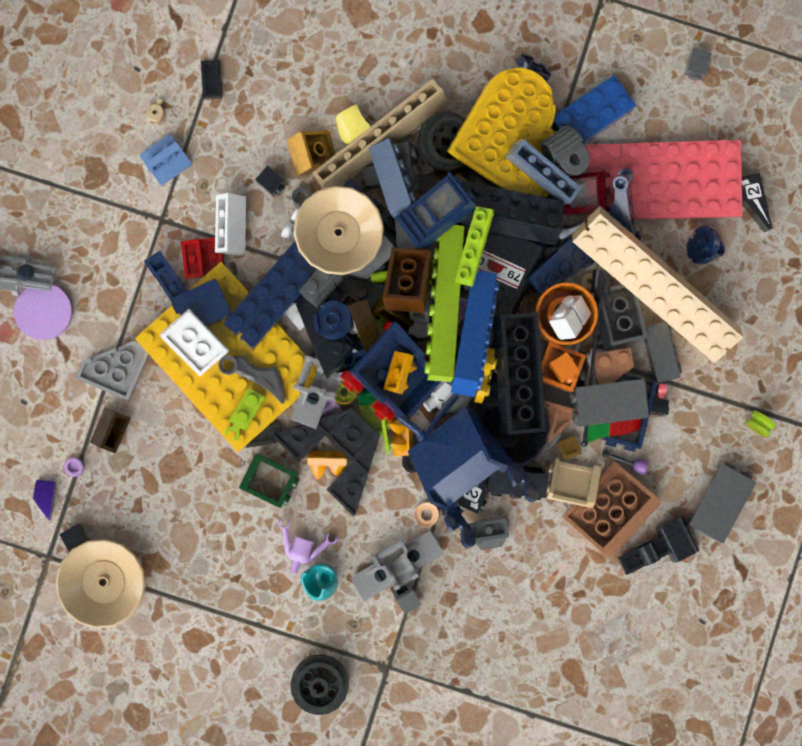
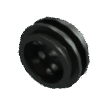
M443 112L431 116L422 124L417 136V147L421 158L427 165L441 171H450L465 165L454 156L452 159L448 158L447 150L466 118L457 113ZM439 125H442L444 128L442 132L438 130ZM452 128L457 132L456 134L451 132ZM442 139L446 142L445 146L441 144Z
M325 654L311 655L302 660L294 670L290 682L291 695L296 704L305 712L314 715L329 714L338 709L346 699L349 689L348 673L343 664L334 657ZM319 667H323L325 669V672L323 674L318 673L317 669ZM310 673L312 678L306 680L304 674ZM331 675L336 676L337 680L335 682L330 681L329 677ZM316 682H321V685L325 686V688L323 690H317L318 688L317 686H314V684ZM309 688L310 693L306 695L303 689ZM334 690L335 696L330 697L328 691ZM315 697H321L322 701H315Z

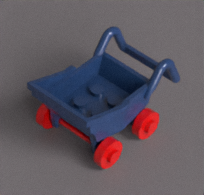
M388 321L383 326L385 332L352 368L350 373L344 371L340 378L344 381L343 386L349 391L354 390L360 393L365 387L377 399L371 405L377 418L381 421L385 419L391 422L396 417L404 426L416 434L417 441H422L461 395L453 393L423 430L410 420L442 381L427 380L428 374H425L424 370L425 362H429V354L424 353L397 322L393 321L391 323ZM394 351L413 355V361L417 366L415 371L408 374L407 381L409 387L403 391V394L383 389ZM445 382L452 387V382Z

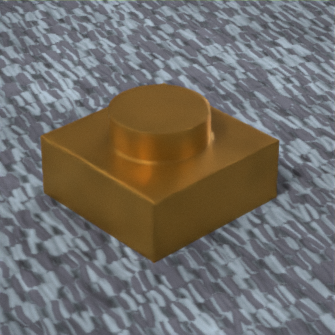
M575 436L557 442L563 460L582 454Z

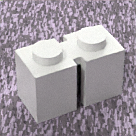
M582 295L567 296L562 300L561 305L554 312L549 322L559 340L576 338L583 327L582 325L590 317L591 312Z

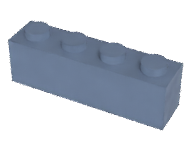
M388 138L369 147V151L389 212L395 218L397 214L400 215L417 201L414 192L410 190L412 183L408 175H405L406 166L399 157V154H401L400 148L397 143L394 144Z
M524 139L515 141L505 155L510 162L553 198L564 201V204H571L582 189Z

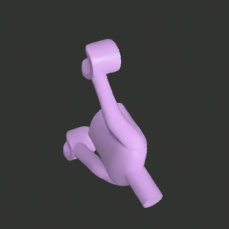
M282 517L278 520V526L283 531L285 553L293 560L290 570L292 573L297 574L301 563L312 562L329 544L337 542V535H335L333 541H329V533H327L326 540L312 553L311 550L314 542L309 539L295 536L291 546L288 531L290 522L288 520L286 526H281Z

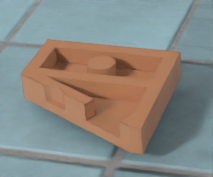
M631 348L596 354L594 371L597 384L613 383L634 367Z
M544 400V407L547 410L550 424L547 442L551 443L572 421V411L574 409Z

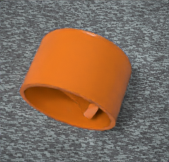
M559 283L550 287L539 295L532 308V313L538 312L540 338L546 343L552 342L563 347L586 339L594 330L598 318L597 305L592 295L585 288L574 283ZM582 295L591 312L590 317L582 325L583 327L576 338L559 340L549 322L554 315L555 307L561 304L562 300L567 296Z

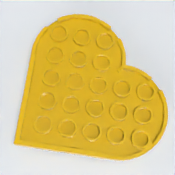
M512 68L498 73L491 78L483 89L447 152L502 189L541 197L548 196L549 193L510 162L505 155L515 141L521 139L527 141L542 154L541 141L555 133L550 129L555 117V105L550 86L539 74L526 68Z

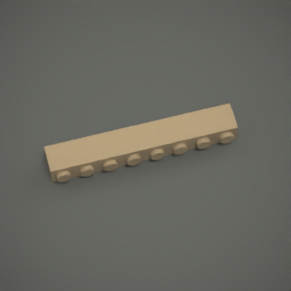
M431 79L313 171L312 174L318 184L323 189L331 186H343L349 178L352 179L363 170V167H367L373 162L369 147L388 138L394 144L398 143L448 104L444 91Z

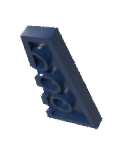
M570 236L527 277V280L537 293H541L558 284L563 279L589 267L596 261L573 243V237Z

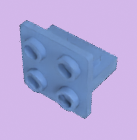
M168 134L140 154L144 164L161 186L192 165L171 134Z

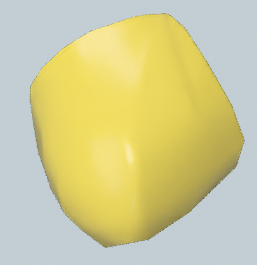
M357 105L342 111L335 118L340 138L347 145L371 127L370 122L362 116Z

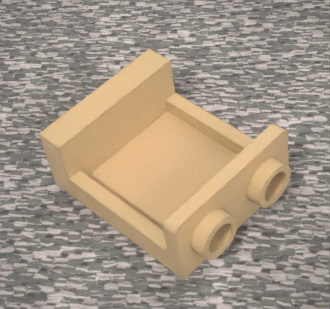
M555 458L553 463L550 462L548 474H551V478L548 481L547 499L593 508L596 502L601 467L594 465L592 468L561 462L559 458Z

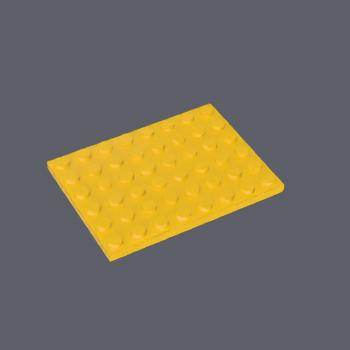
M220 262L191 289L216 278L233 313L249 292L226 266ZM170 306L135 339L236 452L239 453L299 399L301 392L294 390L293 386L297 384L306 355L278 324L253 351L240 340L241 333L237 337L224 326L225 319L208 327L229 349V352L224 356H246L247 360L258 368L274 366L283 385L285 402L282 404L267 389L236 373L224 375L219 369V360L199 376L160 337V333L181 316L180 313H175L173 306ZM231 360L224 361L223 369L226 371L232 370L234 363ZM312 365L304 384L305 388L309 389L311 384H313L317 374L316 366ZM250 388L266 398L247 430L240 429V437L235 441L233 440L236 436L235 431H230L228 436L225 435V431L233 426L229 419L247 389Z

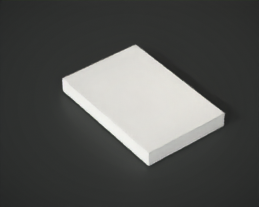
M190 309L160 333V337L199 376L229 352V349Z

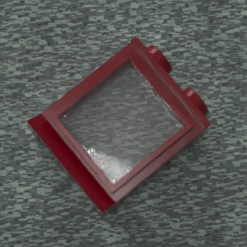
M602 170L600 172L569 176L582 189L571 204H564L563 215L592 214L599 206L606 212H610V207L607 206L606 196H610L611 193L610 188L606 187V178H610V173Z

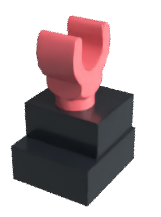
M659 383L657 385V398L653 399L650 414L664 417L669 414V400L664 399L667 384Z

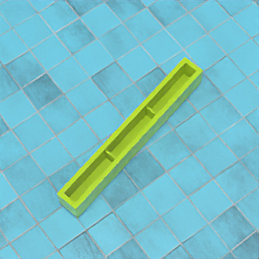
M454 225L435 241L438 242V246L434 248L433 260H436V267L432 269V279H435V286H431L430 297L434 299L433 304H430L429 316H432V323L428 324L427 335H431V338L426 346L429 362H425L424 373L428 374L427 380L452 382L454 378L460 284L455 283V278L463 253L464 226Z

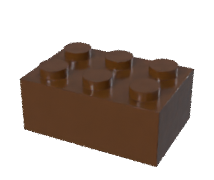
M392 247L383 294L385 310L425 313L433 265L431 250Z

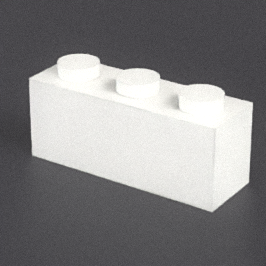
M230 193L216 195L215 253L230 255L245 253L246 196Z

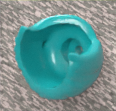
M328 564L313 565L301 574L300 582L304 591L315 601L328 599L338 588L337 573Z

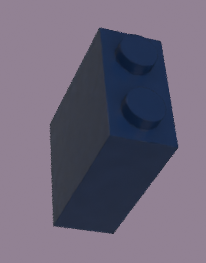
M216 278L173 297L175 303L172 306L176 314L180 313L182 315L190 309L207 327L227 319L232 314Z

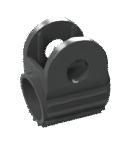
M564 126L541 141L542 155L568 177L580 175L588 168L590 159L584 146V141L571 126Z

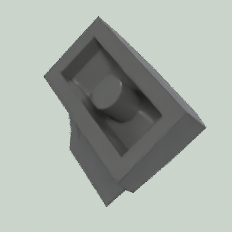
M506 517L468 523L474 532L475 544L480 550L501 547L504 540L509 537Z

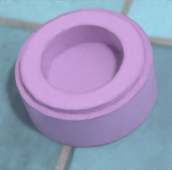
M76 457L69 458L64 464L66 474L71 477L80 476L85 469L84 462Z

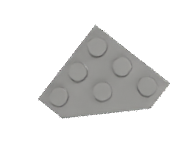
M131 341L118 348L83 360L75 379L129 401L149 354L138 342Z

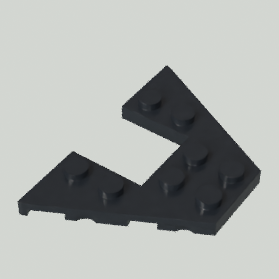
M343 278L323 303L337 300L345 304L349 298L354 302L366 298L372 312L373 306L379 295L384 291L385 285ZM301 295L295 304L326 378L329 379L353 351V348L341 338L329 340L322 337L316 331L314 315L321 307L316 308ZM372 313V315H373L377 320L380 319L378 316H376L375 314Z
M354 408L320 418L316 429L300 424L271 435L298 462L324 436L342 451L353 463L326 490L353 516L356 515L381 434Z

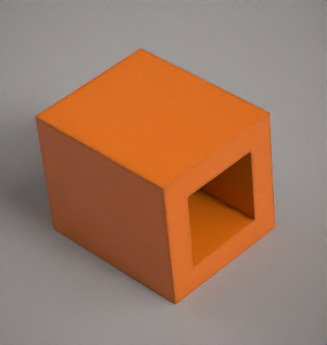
M564 352L548 363L561 383L567 382L569 384L578 378L576 374L580 370L567 352Z

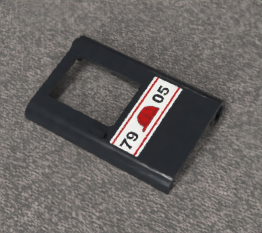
M488 232L478 270L496 273V281L499 282V287L504 289V295L494 316L517 313L530 285L527 277L538 267L545 252L543 247L526 239ZM460 284V295L465 285ZM430 316V322H426L427 324L432 323V316ZM492 323L489 334L490 341L487 348L495 350L494 327ZM457 327V337L460 338L462 328Z

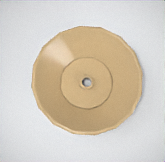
M331 186L317 190L303 202L295 216L294 237L299 252L311 266L324 273L346 275L363 269L374 260L383 242L384 225L379 209L367 195L351 187ZM335 230H340L342 234L337 236L334 232Z
M107 539L89 540L73 548L61 562L56 577L57 597L65 612L79 624L93 628L114 627L129 619L140 606L145 591L144 570L136 555L123 544ZM105 579L106 585H102L100 580Z

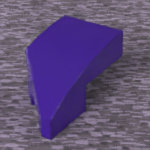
M36 480L33 500L45 517L51 520L57 484L53 481Z

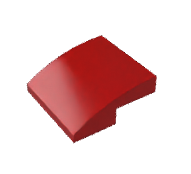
M215 237L180 241L185 279L203 278L220 262L225 265L224 254L215 253Z

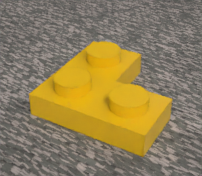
M487 348V359L483 370L484 378L480 391L476 390L474 402L482 404L484 397L489 395L490 385L487 384L492 376L491 369H495L497 358H494V349Z

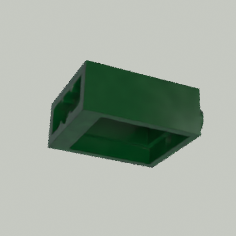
M255 453L239 489L278 508H282L283 505L287 506L291 498L288 495L291 488L295 489L300 480L297 477L299 473ZM262 462L291 476L279 501L250 488Z

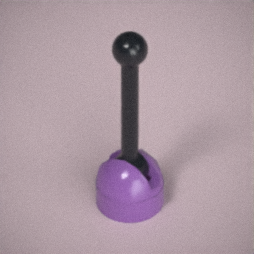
M607 450L602 452L604 458L610 457L632 465L636 473L644 476L649 461L638 459L632 462L610 454Z

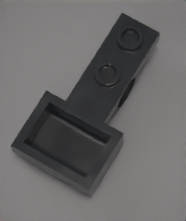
M679 515L655 527L659 535L658 537L617 557L625 575L644 566L656 563L666 555H669L672 562L677 563L700 551L683 515Z

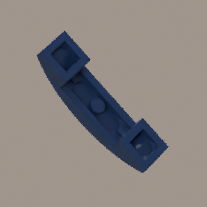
M158 251L144 260L172 304L175 303L173 297L186 292L187 289L161 251Z

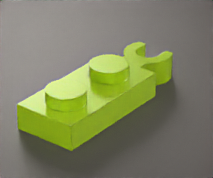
M248 388L229 419L233 426L226 429L225 435L228 436L230 431H235L236 436L233 440L237 441L240 437V429L247 430L266 397Z

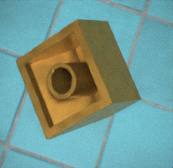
M328 130L301 131L286 140L297 176L312 175L313 171L335 155Z

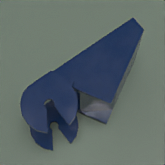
M470 405L465 406L407 451L430 503L445 508L444 520L449 532L452 533L459 528L461 530V545L466 548L473 547L476 543V538L472 528L461 515L464 511L456 500L498 470L503 473L507 471L513 486L522 482L524 485V497L527 501L535 502L539 498L533 481L520 464L511 460Z

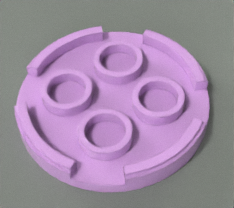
M53 284L51 292L29 288L24 289L14 306V318L20 330L27 336L37 340H48L60 336L70 325L73 315L68 295L61 288Z

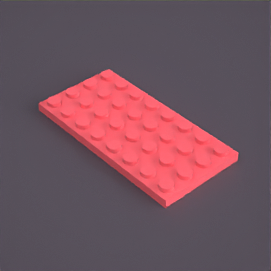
M741 140L586 144V150L590 159L586 173L600 172L602 170L610 173V178H606V187L610 188L611 192L610 196H606L607 206L611 207L614 203L615 189L613 188V180L622 168H629L633 171L634 175L630 182L635 220L742 217ZM596 179L586 180L587 206L597 205Z

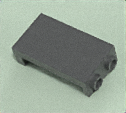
M644 379L574 387L573 392L569 393L570 402L574 405L572 420L576 423V426L581 427L649 418Z
M727 462L724 464L718 463V469L692 518L689 517L686 522L688 526L723 544L756 484L755 481L751 480V475L743 471L742 473L735 471L736 467Z

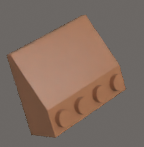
M614 461L600 476L596 502L593 508L573 505L562 517L609 560L661 503L651 491Z

